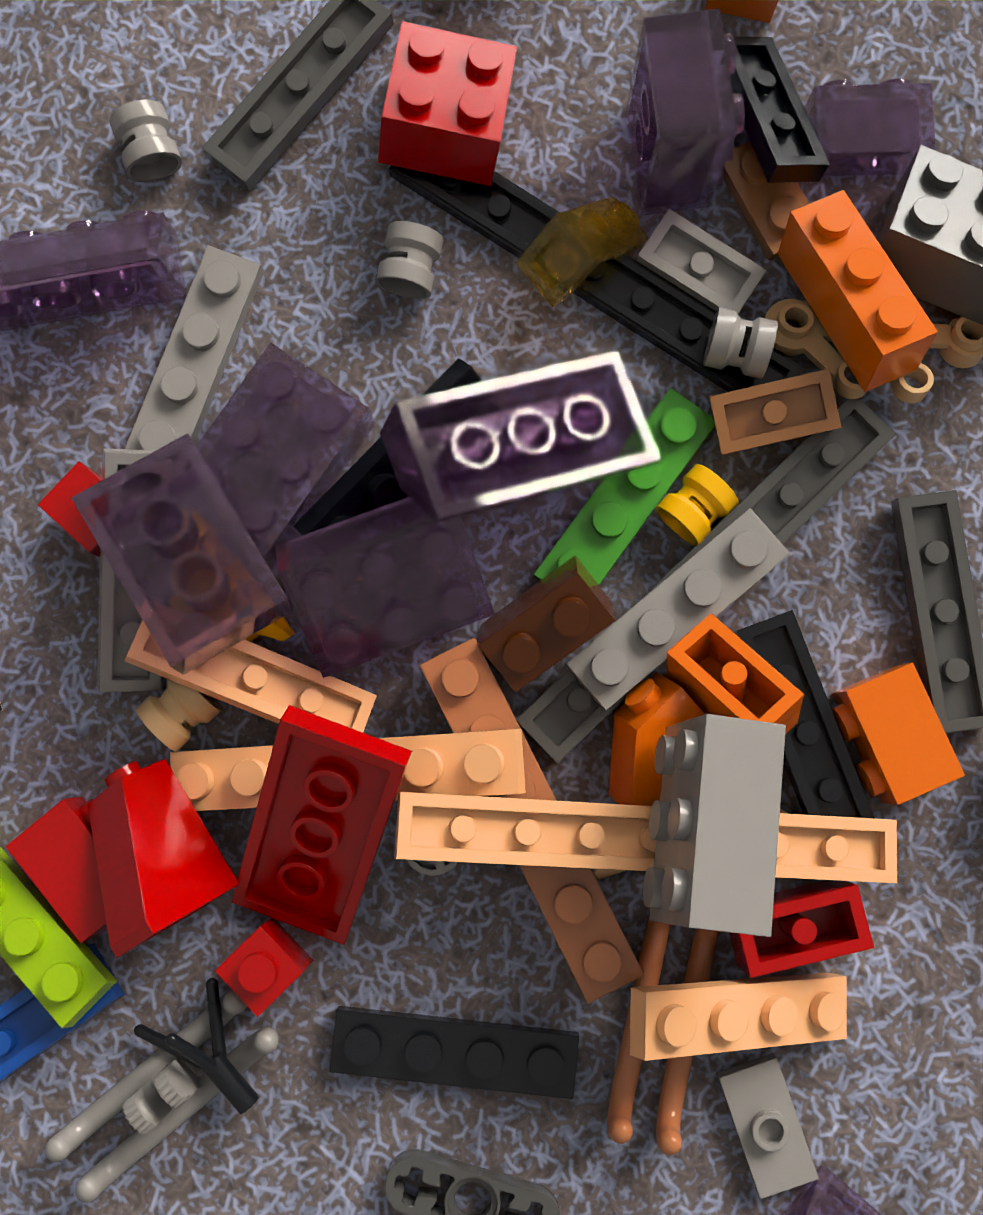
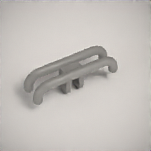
M232 989L220 997L223 1026L242 1013L247 1007ZM208 1008L176 1035L197 1048L211 1037ZM269 1026L259 1029L227 1055V1059L242 1075L266 1054L272 1053L277 1048L279 1043L277 1031ZM159 1048L50 1138L45 1146V1155L51 1162H60L66 1159L74 1150L124 1109L125 1118L136 1131L99 1161L76 1185L75 1194L77 1199L85 1203L92 1202L124 1172L221 1091L206 1074L198 1078L187 1062Z

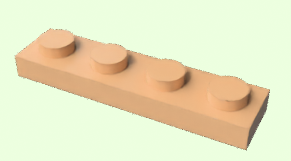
M152 600L124 660L127 663L279 724L287 707L291 705L364 732L377 697L373 693Z
M813 973L631 987L630 1055L644 1061L847 1039V976L835 973Z

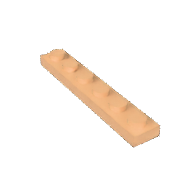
M521 729L379 738L412 751L398 793L410 792L463 796L526 793ZM273 745L170 752V767L196 811L257 808Z

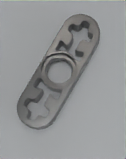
M410 1149L398 1154L391 1162L385 1180V1193L389 1203L394 1209L405 1215H499L501 1191L511 1193L508 1197V1208L528 1211L531 1202H538L541 1204L542 1215H560L559 1204L555 1195L541 1184L424 1150ZM411 1167L423 1170L422 1181L436 1187H440L442 1174L452 1176L446 1188L445 1207L435 1204L437 1201V1190L419 1187L416 1196L405 1194V1183L402 1180L396 1179L397 1176L406 1177L409 1175ZM470 1182L483 1185L491 1196L489 1206L479 1214L463 1212L455 1201V1194L462 1185ZM505 1210V1215H519Z

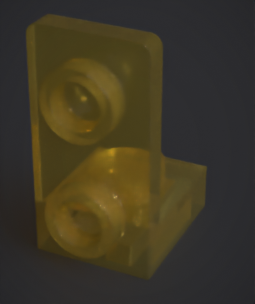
M609 197L557 213L515 263L551 307L565 302L599 263L640 248L648 240V236L639 226V218L633 209L624 202L618 201L615 197Z

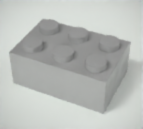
M704 714L666 727V735L660 736L655 751V771L657 774H662L660 801H654L649 816V835L652 840H656L654 867L647 869L643 883L644 905L650 908L649 921L688 928L771 937L786 725Z

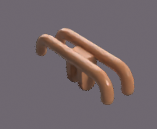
M648 916L638 961L644 976L634 980L633 987L658 985L671 924L649 921ZM695 928L684 983L709 982L720 931ZM630 1003L613 1078L607 1117L608 1134L618 1144L628 1142L633 1135V1104L642 1064L641 1059L630 1055ZM693 1056L667 1058L657 1109L656 1142L659 1150L668 1156L677 1154L682 1147L680 1134L681 1114Z

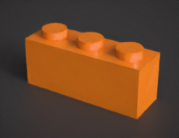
M839 191L791 211L777 255L863 391L867 392L917 370L938 331L845 191Z

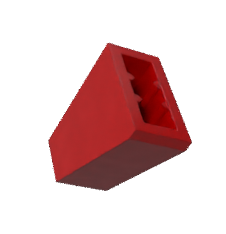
M166 759L141 768L137 761L122 766L104 779L108 788L87 804L109 943L116 958L196 913L239 885L238 880Z

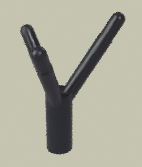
M210 978L206 981L212 1056H209L175 1033L165 1036L143 1024H138L134 1028V1034L171 1055L203 1070L238 1113L243 1114L256 1103L259 1095L227 1059L218 981L215 978Z

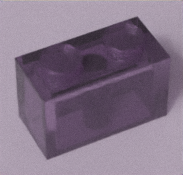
M896 78L886 80L880 84L853 85L848 80H834L822 86H814L804 107L830 163L823 176L904 174L920 145L936 150L932 83H911L907 79Z

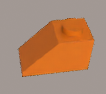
M658 672L650 679L642 680L628 692L625 703L614 713L608 795L617 804L652 806L655 800L660 801L662 774H657L655 771V751L660 736L666 735V727L705 714L681 686Z

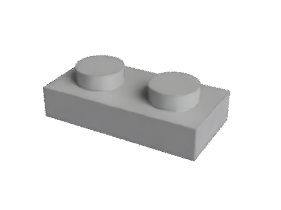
M668 209L636 259L637 262L711 309L717 311L718 307L736 311L738 314L767 271L671 209Z

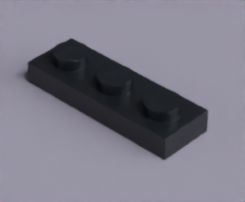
M721 36L713 56L767 182H820L830 163L773 38Z

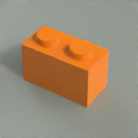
M712 613L667 651V678L681 686L705 714L786 725L785 734L798 723L804 694Z
M913 662L896 665L832 693L837 704L836 707L832 708L843 739L845 741L853 740L862 759V762L856 764V770L863 787L871 797L878 795L881 803L899 805L965 776Z

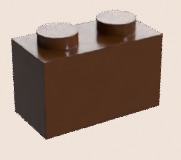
M575 555L482 623L478 646L512 689L517 692L615 622L612 604Z

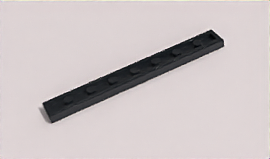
M392 165L389 167L390 177L727 392L799 376L805 369L774 348L762 379L745 376L738 367L728 365L720 370L704 366V354L716 314L715 310L496 171H494L491 186ZM745 331V335H744L742 347H741V350H740V353H739V357L741 356V352H742L744 340H745V337H746V334H747L746 331Z

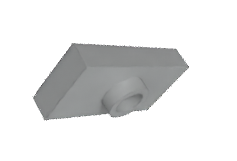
M772 1053L717 1072L716 1075L760 1199L818 1180L819 1177L777 1057Z

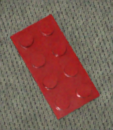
M289 705L279 722L237 879L239 885L235 887L231 903L345 945L412 751Z

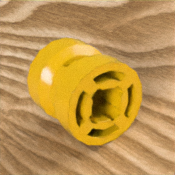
M695 464L682 478L683 486L677 493H668L655 507L660 519L679 537L692 546L699 545L711 533V524L717 518L726 517L739 504L736 494L729 485L716 473L701 464Z

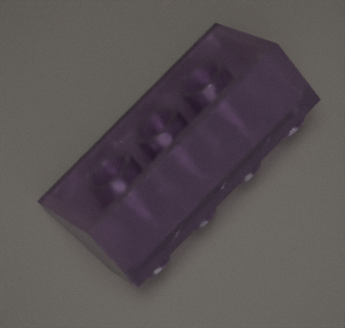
M133 211L126 214L122 220L105 223L86 220L77 221L69 224L66 230L43 234L36 231H20L10 235L9 240L0 241V332L186 299L187 297L177 233L164 212Z
M618 350L396 401L380 431L400 488L435 523L654 465L662 459Z

